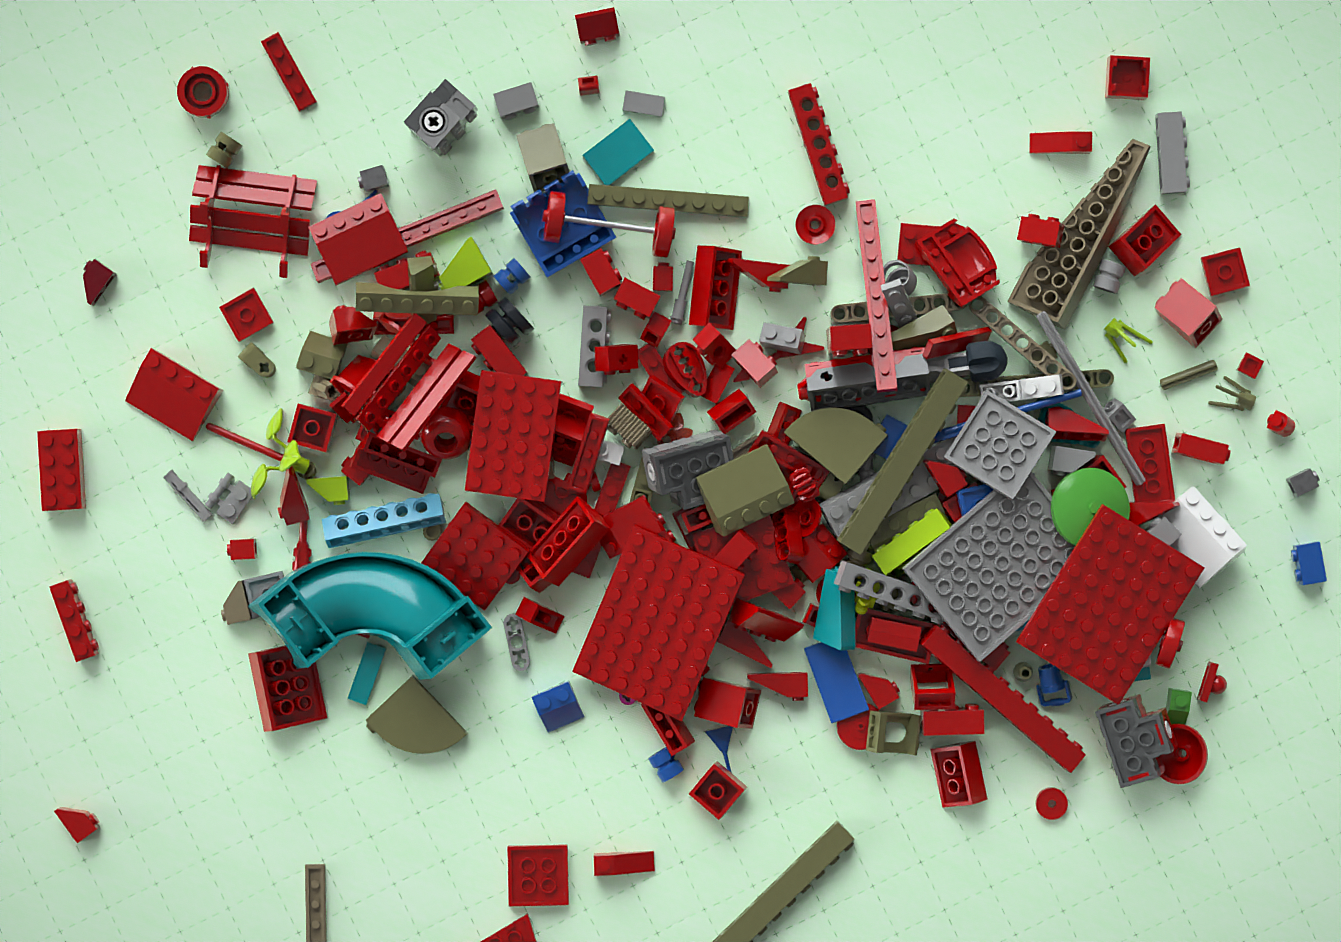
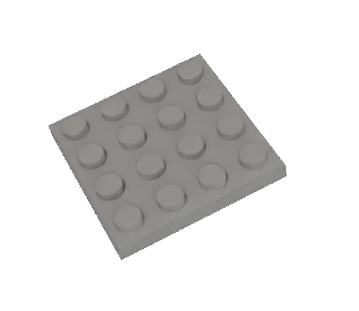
M986 390L945 454L944 459L1013 501L1055 436L1056 431Z

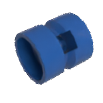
M515 258L506 264L505 270L501 269L493 276L509 295L518 289L519 283L524 284L531 278ZM509 274H512L515 278L511 282L507 279Z
M667 747L648 758L652 767L658 769L657 775L662 783L684 770L680 761L674 759L675 755L671 756Z

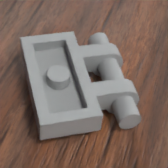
M227 472L225 477H221L219 480V485L215 491L209 494V499L205 506L212 509L215 503L218 504L220 507L216 513L229 523L234 524L251 500L252 495L251 488L241 480L235 486L232 485L230 482L234 476ZM228 489L231 492L225 500L221 499L220 496L224 490Z

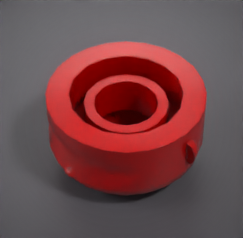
M192 66L179 79L177 97L181 106L193 116L211 119L212 116L221 112L226 106L229 99V84L213 68ZM201 83H207L212 88V96L206 101H198L194 94L195 88Z
M441 407L436 410L419 433V438H421L423 446L429 454L438 459L451 460L458 458L467 451L471 443L473 425H471L469 418L462 411L450 407ZM450 433L453 434L454 437L450 439H443L439 436V434Z

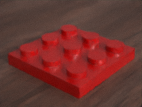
M568 844L507 846L509 907L569 905Z

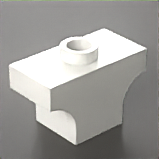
M604 440L598 459L620 465L625 446Z

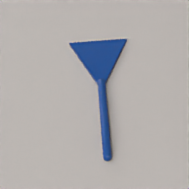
M726 726L705 731L723 753L726 768L731 772L727 751L733 727Z

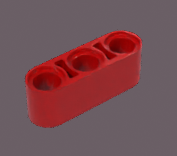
M785 507L772 513L776 553L779 560L799 564L804 556L799 514L796 510Z

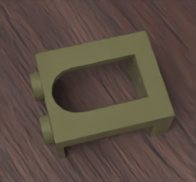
M870 710L866 751L874 753H903L917 756L919 733L922 725L921 716L911 713ZM887 722L902 723L904 725L906 734L902 741L885 742Z

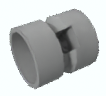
M1101 259L1099 265L1101 274L1096 275L1093 287L1118 294L1121 285L1118 279L1124 276L1126 266Z

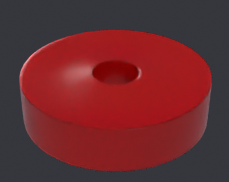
M1047 787L1038 793L1035 806L1042 817L1056 820L1066 813L1068 800L1060 789ZM1050 800L1055 801V805L1053 807L1048 806V802Z

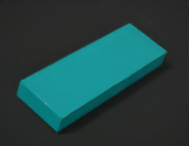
M367 642L347 699L367 705L387 648Z

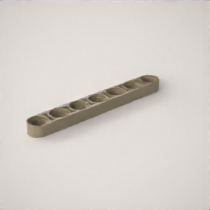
M979 296L968 303L970 311L1041 373L1045 376L1061 374L1062 380L1065 377H1070L1073 379L1072 386H1063V390L1070 392L1075 389L1077 381L1074 374L984 297ZM975 300H981L983 307L975 310L972 308V303ZM996 313L998 315L997 321L993 323L988 322V314ZM1006 325L1013 328L1012 334L1008 336L1002 333V328ZM1025 338L1028 341V345L1025 348H1019L1016 345L1017 341ZM1035 351H1040L1043 354V358L1040 361H1034L1032 354ZM1050 364H1055L1058 366V371L1055 374H1049L1047 367Z

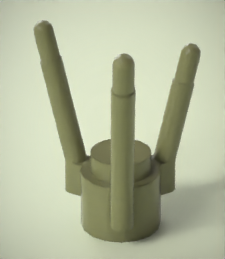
M1224 376V380L1241 392L1238 394L1219 385L1215 387L1222 392L1236 397L1235 403L1238 405L1209 401L1208 404L1237 409L1242 412L1244 409L1250 411L1255 404L1256 396L1252 395L1250 390L1243 388L1235 381Z

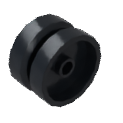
M505 296L498 302V307L505 314L501 316L496 309H491L485 316L493 324L492 327L496 332L515 347L522 341L519 334L515 331L517 328L524 335H529L535 328Z

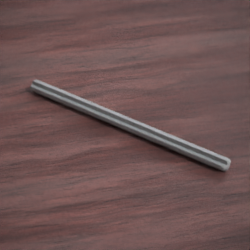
M1045 311L1040 312L1036 316L1038 322L1065 367L1076 377L1077 387L1081 389L1082 396L1100 426L1109 430L1107 438L1137 486L1143 484L1146 479L1048 314Z

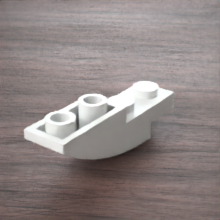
M1061 374L980 385L981 398L986 390L1007 402L1064 394Z

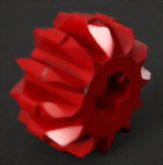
M807 468L797 469L794 473L790 474V481L802 502L812 501L819 496V489Z

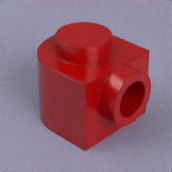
M1276 410L1267 419L1268 425L1266 428L1282 437L1290 436L1295 430L1294 420L1280 411Z

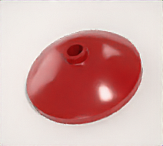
M1172 724L1178 746L1172 753L1161 755V760L1166 770L1160 777L1173 784L1190 783L1203 773L1207 765V745L1201 734L1191 726ZM1182 750L1186 751L1185 757L1182 755Z

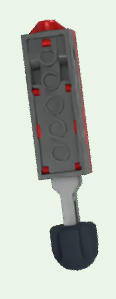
M993 341L969 343L966 346V352L926 359L922 355L925 347H912L905 350H893L898 391L877 393L873 353L864 356H852L850 358L804 364L806 377L798 383L797 388L799 399L810 402L811 412L824 408H849L927 396L930 391V384L935 383L943 368L950 370L959 377L970 375L973 382L993 380L1005 371L1008 357L1003 347Z

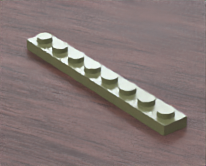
M589 184L587 205L658 210L660 206L674 208L675 212L747 217L749 197Z

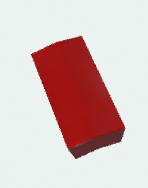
M872 617L867 642L917 652L922 627Z

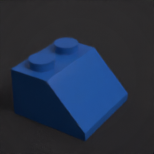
M569 680L531 697L548 733L585 717Z

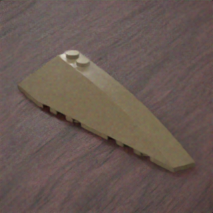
M1132 139L1116 157L1115 163L1106 169L1100 181L1090 188L1089 194L1080 200L1062 222L1065 226L1060 248L1044 246L1039 249L1038 255L1025 266L1007 301L1008 303L1034 316L1045 311L1054 326L1066 330L1119 224L1150 150V145Z

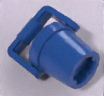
M1051 663L1040 666L1038 668L1040 684L1036 685L1040 704L1044 707H1055L1069 703L1073 698L1069 681L1063 679L1060 669ZM1065 688L1067 698L1061 697L1045 701L1043 693H1054Z

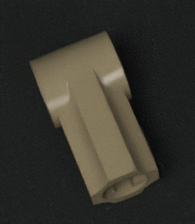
M314 374L308 391L309 394L332 401L340 396V392L329 382L330 379Z

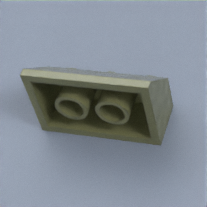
M432 256L407 258L409 291L439 290L438 281L434 282V275H438L437 263H433ZM417 313L427 324L437 319L436 314Z

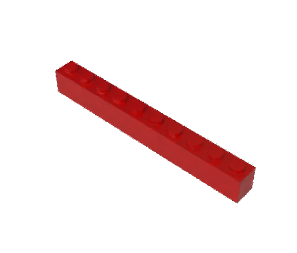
M933 624L919 641V644L1065 771L1072 773L1086 756L1082 751L1083 747L1075 740L1071 742L1067 738L1069 736L1068 733L1063 729L1059 728L1057 730L1053 726L1054 721L1048 716L1044 715L1042 717L1038 713L1039 708L1033 703L1027 704L1023 700L1025 696L1016 689L1012 691L1008 687L1010 683L1001 676L997 678L993 674L995 670L992 667L978 662L971 652L964 649L965 645L958 638L954 640L949 636L951 632L943 625L939 627Z

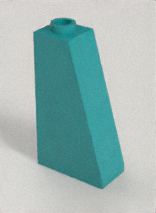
M835 566V569H826L813 639L840 651L855 650V593L853 590L850 593L838 590L840 586L834 584L839 566Z

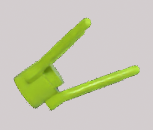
M1113 318L1104 328L1107 332L1105 336L1110 340L1124 363L1128 361L1113 336L1117 339L1120 335L1129 344L1136 347V344L1123 332L1125 329L1149 344L1153 343L1152 340L1127 326L1121 320L1117 321Z

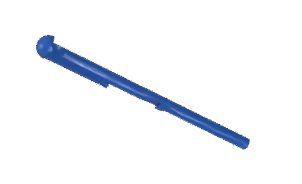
M1077 389L1017 408L1026 413L1081 397L1082 392L1081 389ZM966 422L943 428L940 432L938 431L934 437V443L957 437Z

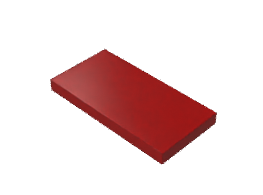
M1165 424L1126 429L1127 449L1146 479L1143 484L1137 486L1131 478L1134 502H1174L1175 493Z

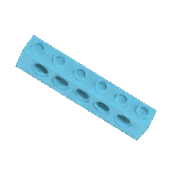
M430 493L420 498H408L397 503L389 502L379 507L371 506L360 511L353 510L342 515H330L322 519L324 538L328 548L446 523L443 502L439 493ZM421 509H427L425 512L419 513ZM402 513H407L406 516L399 517ZM387 517L385 521H380L382 518ZM362 522H368L366 525H360ZM343 526H348L345 530H341Z

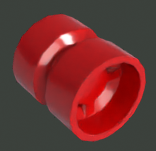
M487 280L477 285L479 292L478 314L484 311L485 306L490 308L499 302Z

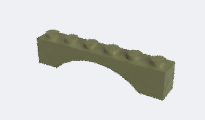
M356 282L355 311L478 315V286H456L437 291H406L390 288L378 283Z

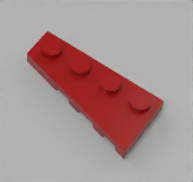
M527 913L480 942L537 941L529 914Z

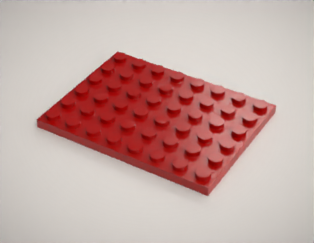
M1101 504L1016 642L1118 705L1205 567L1104 504Z
M634 525L572 672L683 721L745 574Z

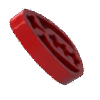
M688 342L675 343L664 353V369L678 388L691 397L698 398L706 392L707 374L702 356L695 349L696 347ZM676 350H681L682 353L680 354V356H675L674 352ZM680 359H686L684 364H679ZM685 367H690L691 369L689 373H684L683 370L685 369ZM699 385L700 389L694 391L693 387Z

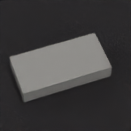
M625 90L622 111L662 117L665 97Z

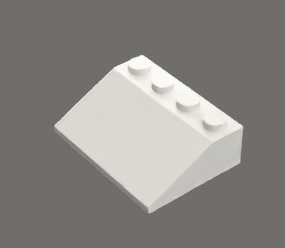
M1192 486L1174 501L1179 502L1180 506L1159 516V518L1166 517L1182 534L1170 546L1205 567L1195 583L1200 589L1244 553L1247 544L1199 491Z

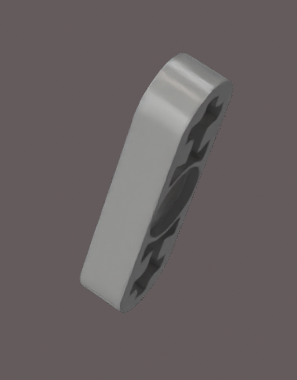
M512 613L507 615L503 622L513 668L517 671H524L530 665L522 620ZM510 617H513L514 620H518V624L515 625L516 631L520 629L521 633H514L511 636H509V632L513 631L512 626L507 625V622L510 621ZM518 636L522 639L523 644L520 648H514L511 645L513 637ZM525 650V653H521L522 659L527 661L524 663V667H520L519 664L516 665L515 661L518 660V654L513 655V651Z

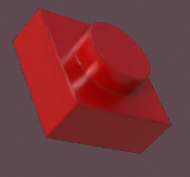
M1245 352L1236 370L1252 379H1256L1264 361Z

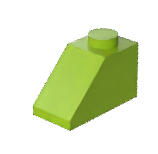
M347 476L306 479V483L328 502L333 501L334 505L346 504L345 500H350L349 479Z

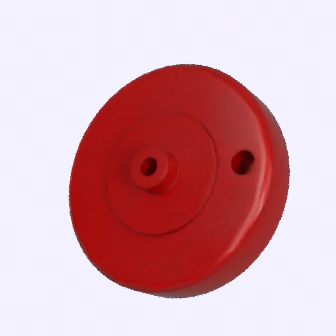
M867 703L869 711L837 722L838 736L848 747L856 750H866L870 710L879 711L872 704Z

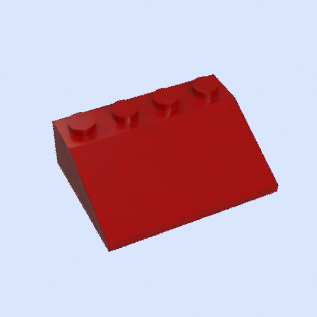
M382 193L308 227L336 286L409 252Z
M150 348L140 365L125 401L193 442L224 390L158 350Z
M286 645L248 653L264 732L276 731L328 718L316 661L308 668L297 669L293 663V656Z

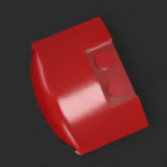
M953 218L918 239L916 245L924 262H928L949 292L947 295L957 305L963 307L999 285L1000 279L997 280V265L987 245L970 227L967 226L965 228L957 224L958 220Z
M761 430L748 453L763 445H768L788 483L795 502L786 508L794 509L801 499L790 481V474L794 473L797 469L807 468L819 489L829 471L815 459L808 457L778 437Z

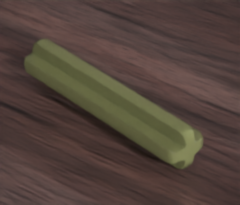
M1215 360L1207 361L1160 379V385L1163 390H1167L1217 371V364Z

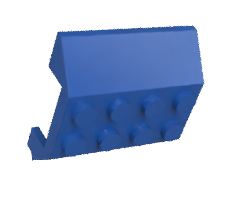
M573 170L561 176L562 183H559L558 179L544 186L546 192L543 194L539 189L526 197L527 203H524L522 199L510 206L513 210L510 212V215L547 278L617 238L612 228L564 222L559 243L544 241L545 222H542L543 211L547 210L551 191L566 194L565 216L607 221L599 206L587 205L588 187L580 173L575 174Z

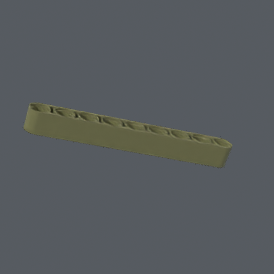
M1108 369L1082 371L1083 374L1088 376V383L1091 388L1108 387L1114 382V375ZM1041 373L999 376L986 382L990 384L1000 382L1001 380L1012 381L1022 378L1043 377L1045 375ZM1101 373H1106L1109 377L1106 384H1102L1099 381ZM1067 377L1069 383L1066 387H1070L1073 384V379ZM971 378L964 379L968 382L969 391L963 397L981 396V391L979 390L980 382H973Z

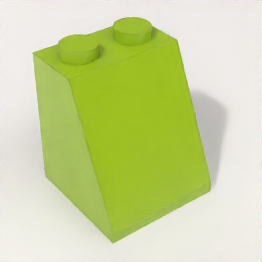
M472 237L465 241L439 277L441 283L438 285L441 290L456 286H473L493 274Z

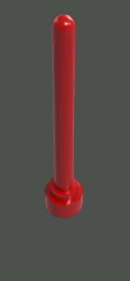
M207 423L205 426L207 430L280 462L284 456L282 453L213 423Z

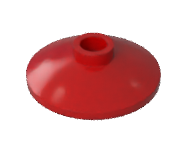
M816 204L809 205L803 208L796 218L795 227L797 234L808 244L818 245L825 243L832 237L835 231V218L826 207ZM812 222H818L819 227L813 229L811 226Z
M815 499L806 503L800 500L793 510H796L799 514L802 537H808L817 530L821 521L822 511L820 504Z

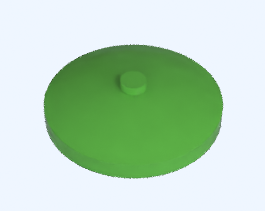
M1098 468L1079 469L1068 474L1057 485L1051 500V516L1055 528L1067 542L1076 546L1101 504L1129 520L1130 504L1126 490L1115 476Z

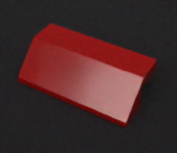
M369 431L356 447L349 466L424 494L430 476L436 477L442 459L412 447H408L404 452L392 444L376 437L378 434Z

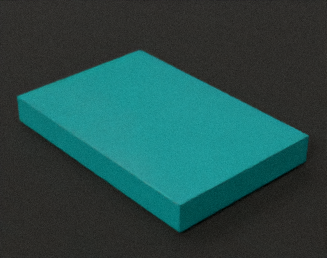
M628 119L582 156L605 185H611L650 155L654 149L631 119Z

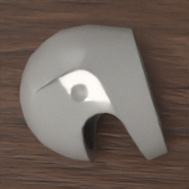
M900 260L887 262L883 266L884 278L886 272L892 266L901 265L904 267L896 268L890 272L885 283L900 279L907 295L910 296L915 291L917 276L906 263Z

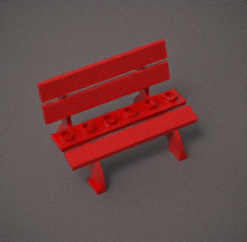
M198 165L192 196L206 199L205 202H200V206L190 205V223L207 225V227L190 225L189 241L206 243L205 250H200V267L208 268L212 244L282 253L279 263V277L287 278L288 254L308 256L309 252L308 239L289 236L310 237V230L308 228L310 220L290 217V210L312 211L317 180L298 178L295 174H292V177L227 169L222 168L221 165H216V167ZM219 199L282 207L280 216L215 208L214 201ZM214 226L226 227V228H234V229H242V230H249V231H257V232H265V233H273V234H281V235H283V236L269 235V234H261V233H253V232H245V231L230 230V229H222V228H214Z
M413 313L403 327H400L392 322L386 314H382L378 320L388 331L395 333L396 336L356 387L335 375L329 382L340 393L344 391L350 393L341 406L352 416H355L360 408L365 405L355 419L367 431H370L372 428L378 431L379 428H382L376 437L405 452L414 439H419L420 431L460 380L463 381L466 376L464 374L477 357L448 343L437 359L431 358L429 354L441 340V337L430 325H427L415 340L416 336L427 324L424 319L417 313ZM410 345L411 347L406 352V354L402 357V359L395 366L392 372L388 375L385 381L381 384L378 390L374 393L371 399H369L374 390L378 387L381 381L385 378L388 372L392 369V367L395 365V363L399 360V358ZM423 362L427 364L430 368L391 418L386 417L383 413L420 365Z

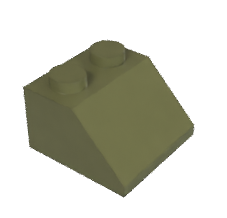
M310 331L301 349L295 368L332 379L334 375L338 376L348 343L333 345L332 337Z

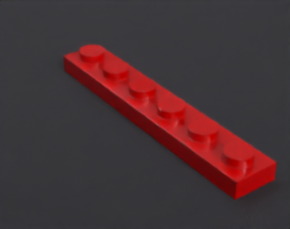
M621 462L620 465L610 464L594 508L601 516L616 509L631 468L630 465ZM600 541L572 573L590 579L602 547Z

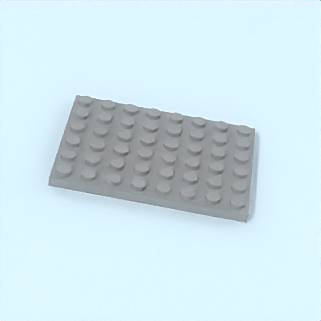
M1032 472L1013 501L996 490L991 491L955 522L950 529L940 535L902 568L978 662L982 661L1031 618L1075 548L1055 528L1051 516L1052 496Z

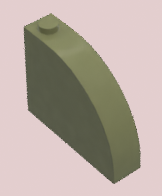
M824 408L809 412L794 421L784 431L786 436L845 485L851 481L888 437L885 433L887 429L880 423L875 425L863 415L843 408Z
M414 675L365 720L367 722L366 727L373 734L376 732L386 742L398 749L418 754L445 750L458 743L468 734Z

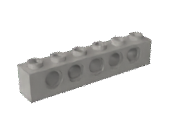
M841 561L834 584L840 586L838 590L847 593L853 590L858 592L857 596L868 600L870 596L877 598L876 603L885 606L888 603L894 604V609L906 612V609L913 611L912 615L923 619L925 615L932 617L931 622L940 625L945 622L935 608L933 611H929L928 605L930 602L917 586ZM860 576L862 582L856 587L854 583L855 578ZM878 582L880 584V590L875 593L873 591V586L875 583ZM894 589H897L898 597L893 599L891 593ZM915 595L917 601L914 605H911L910 598Z

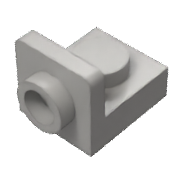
M1116 398L1107 402L1103 408L1112 424L1121 433L1136 420L1127 407Z

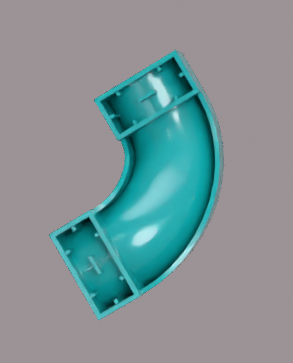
M378 552L347 553L306 564L286 575L248 605L252 612L260 615L280 636L291 652L294 659L293 663L297 669L311 666L339 643V640L354 634H366L379 637L390 643L419 680L432 679L492 629V626L468 596H464L443 575L412 559Z

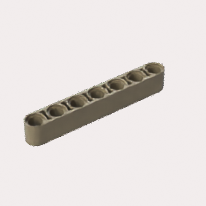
M948 293L909 297L913 308L916 300H921L924 303L922 311H917L914 308L916 315H924L936 308L934 306L936 298H941L944 301V307L948 312L963 310L968 305L957 307L954 301L947 295ZM867 302L836 305L830 311V318L835 323L868 321ZM888 305L889 318H894ZM860 306L864 309L865 314L863 317H856L854 315L855 307ZM836 309L844 311L845 316L843 319L838 320L834 317Z

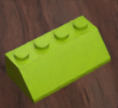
M937 508L935 510L931 509L924 514V518L919 522L914 521L907 527L908 530L904 533H898L893 536L889 544L878 547L872 557L886 576L897 579L905 573L902 569L940 535L950 529L953 524L942 511Z

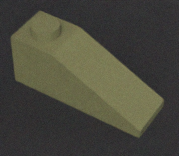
M808 256V260H799L770 275L767 281L812 286L827 285L828 261H820V257Z

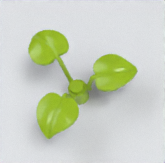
M282 408L269 421L266 429V439L270 440L272 438L285 449L284 456L279 467H266V464L258 467L251 482V495L253 499L264 487L267 472L270 470L284 472L293 466L296 472L305 474L309 467V459L300 456L295 440L285 445L277 438V433L282 424Z

